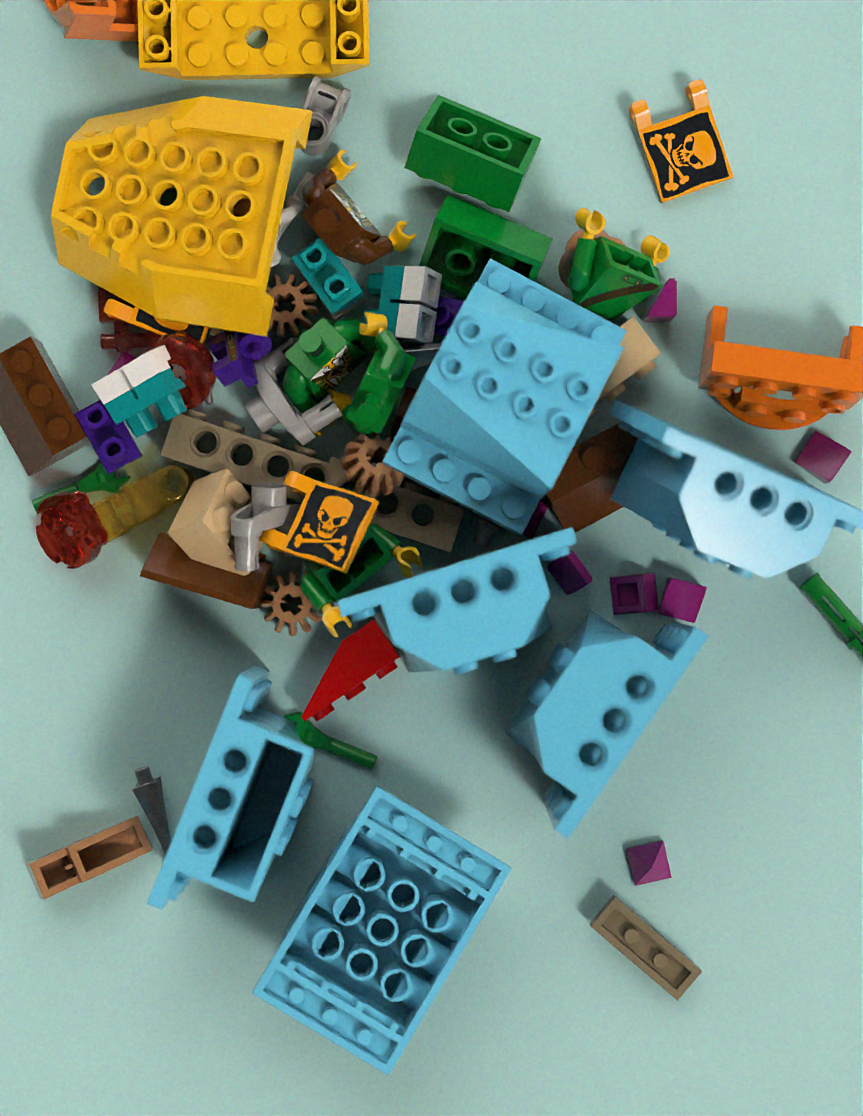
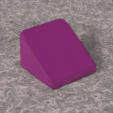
M669 278L643 322H670L677 315V280L675 278Z
M815 431L794 463L824 484L830 483L852 451Z
M573 550L570 551V554L558 557L547 565V570L567 595L575 593L593 581V577Z
M654 573L610 577L613 615L644 613L659 609Z
M667 577L658 614L695 623L707 587Z

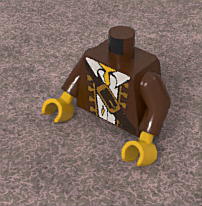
M340 150L328 162L327 168H323L304 185L302 197L307 208L301 215L336 256L354 263L358 262L361 265H367L392 253L393 250L404 252L416 237L415 233L409 236L402 232L407 226V222L399 221L388 237L382 236L343 188L336 183L337 180L345 179L357 166L356 162L351 166L346 165L341 159L346 151Z

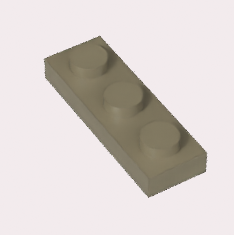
M615 895L609 899L589 923L596 932L677 1001L702 973L695 963Z

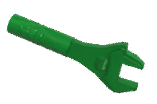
M101 463L86 478L32 500V504L38 514L88 492L107 491L120 493L119 488L125 485L131 477L125 476L116 479L115 472L107 474Z
M302 712L284 715V718L297 722L296 731L305 745L311 748L326 750L329 753L348 759L366 768L373 769L378 757L377 755L325 735L309 719L303 721L301 718Z

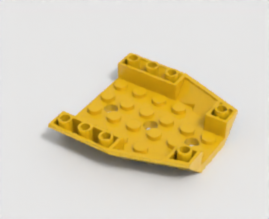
M138 0L139 69L181 80L314 78L315 76L319 78H334L370 66L369 1ZM258 30L265 32L268 35V41L263 47L252 48L247 44L248 36L252 32Z
M200 96L89 118L66 142L50 216L58 263L159 320L267 337L274 298L266 292L294 151L295 148H306L313 112L299 108ZM99 177L104 178V189L97 195H90L89 186L91 182ZM168 188H176L177 198L174 203L162 206L160 202L162 193ZM240 199H250L251 208L249 212L242 217L234 216L233 208L235 203Z

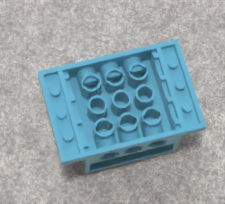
M490 258L478 282L476 281L430 365L382 464L521 536L539 500L552 489L624 347L619 345L626 330Z
M615 400L609 414L621 420L619 428L630 432L638 437L610 499L653 523L652 526L665 532L667 537L679 542L680 546L694 552L693 555L712 564H716L718 561L728 566V569L748 579L751 578L753 573L770 578L820 556L834 525L850 533H854L856 527L863 529V510L808 483Z
M571 527L339 600L337 603L341 616L351 614L353 622L376 615L381 611L379 606L381 605L393 644L401 649L409 673L446 671L453 668L455 675L478 668L477 660L491 656L495 663L517 656L516 648L526 645L552 628L546 606L550 592L540 561H548L570 554L568 546L576 544L577 541Z
M589 610L566 645L563 646L559 643L547 659V662L551 665L543 677L537 674L525 691L529 698L505 731L509 737L533 754L540 763L544 773L555 780L544 796V799L547 800L545 808L554 830L567 839L571 836L709 637L694 626L673 621L670 626L664 624L652 641L656 645L653 648L639 637L622 631L603 617Z
M255 665L238 674L147 904L162 910L170 899L173 901L177 900L179 894L183 893L191 879H197L254 902L276 854L282 856L291 836H293L301 816L298 813L304 806L305 801H307L315 781L308 778L312 769L314 749L302 743L291 720L259 707L262 702H265L272 685V681L267 680L270 670Z
M376 785L359 815H355L334 845L296 908L275 947L272 959L253 988L252 994L389 1076L512 868Z

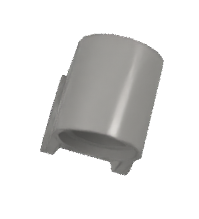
M315 76L313 78L302 109L313 112L310 128H319L323 131V135L315 141L307 140L306 148L301 149L304 153L310 156H319L329 149L338 124L346 112L351 96L350 89L345 88L341 91L323 84L319 77Z

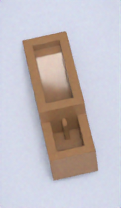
M135 816L31 861L26 866L40 899H46L152 851V848L138 816Z

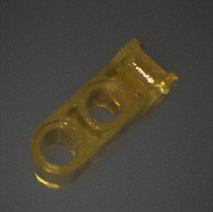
M168 465L126 485L118 493L97 501L86 508L85 512L102 543L105 544L126 534L133 527L157 517L166 511L167 508L184 500L194 481V477L189 470L183 467ZM171 475L182 478V481L178 483L179 491L168 489L167 485L172 482Z

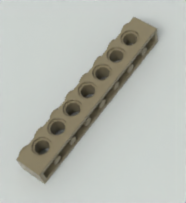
M188 408L185 415L179 414L172 418L160 454L161 456L212 473L228 468L239 482L250 486L260 482L284 483L287 474L281 478H275L270 472V464L277 457H285L288 460L289 471H295L306 476L312 469H321L325 474L326 484L342 488L343 484L346 483L344 479L346 470L341 469V459L330 457L329 463L315 459L316 451L295 444L293 451L279 447L280 439L259 432L257 439L243 435L245 428L223 420L221 427L207 423L209 415ZM213 433L217 439L216 448L212 452L204 454L199 449V440L204 434ZM249 445L253 451V458L247 465L239 466L235 462L234 453L239 446ZM402 481L401 487L393 486L391 493L398 499L396 510L391 514H383L376 508L370 524H377L385 531L451 552L465 509L458 507V503L439 493L437 499L422 495L424 487L407 481ZM286 486V498L302 503L305 496L295 493L291 487ZM363 488L361 495L370 497L368 489ZM378 490L376 496L373 497V499L377 500L378 497L383 493ZM418 505H428L434 511V519L427 526H419L412 519V512Z

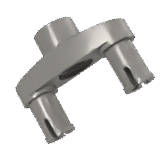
M289 338L287 342L260 360H254L258 379L256 387L259 395L244 404V406L263 433L280 422L304 446L316 438V432L338 417L343 416L330 395L303 414H300V412L296 413L276 382L278 380L277 376L288 368L284 355L295 344L294 340Z
M260 482L252 484V503L231 515V535L234 536L235 570L254 571L260 568L259 536L262 535V531L279 527V532L288 535L301 507V503L286 502V485L284 483ZM279 551V555L281 556H295L286 552Z

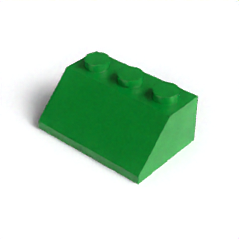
M437 95L415 132L404 168L415 172L421 178L431 179L448 186L456 193L467 194L479 199L492 208L510 212L542 138Z
M447 195L435 217L419 266H426L442 274L440 289L466 299L476 281L478 282L490 258L536 282L553 238Z

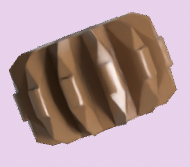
M278 274L273 275V281L276 286L271 289L267 284L266 292L274 298L268 333L278 325V338L283 339L285 337L287 328H290L293 336L297 338L300 336V331L297 328L298 324L301 323L305 328L311 329L312 323L305 316L318 315V308L308 305L315 302L318 297L315 292L305 293L309 287V283L305 279L300 281L295 287L296 277L294 274H288L286 284H282ZM282 299L286 302H289L291 299L295 300L291 302L294 306V310L291 313L286 310L282 311L281 314L277 312L281 311L278 303Z
M373 432L370 439L361 433L357 435L355 442H350L346 445L344 450L346 456L342 458L340 466L341 469L346 470L344 475L345 482L357 483L354 489L355 493H359L365 488L368 489L370 498L375 497L378 490L387 496L391 493L393 486L397 487L402 483L404 476L401 473L382 464L393 442L392 435L384 441L380 439L379 433Z
M290 572L289 585H287L281 575L275 576V582L280 589L277 590L273 586L266 585L264 591L274 596L273 600L266 599L260 601L261 607H273V612L266 614L264 620L268 622L278 617L279 621L274 628L278 633L283 630L286 623H289L288 632L290 636L297 634V622H299L305 633L311 631V625L306 618L309 617L315 622H320L322 616L312 611V604L303 594L300 585H297V572ZM289 593L293 598L300 596L303 604L298 605L301 608L298 614L294 610L286 611L284 603L288 602L285 597Z

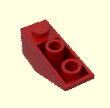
M376 618L342 640L301 716L303 721L312 716L316 722L335 710L331 704L343 695L347 700L352 699L366 689L363 683L374 674H376L378 679H381L398 667L394 661L400 657V654Z

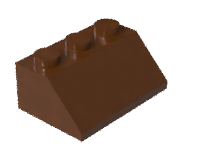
M30 336L1 352L0 426L28 476L31 477L90 444L91 442L75 414L79 409L42 342Z
M620 423L573 447L552 489L544 495L562 530L572 527L574 533L624 507L610 498L638 437L619 428Z
M159 532L142 568L140 577L249 609L261 608L260 601L264 599V588L268 585L274 564L265 562L266 554L259 553L260 568L250 571L249 574L243 576L192 560L168 533Z

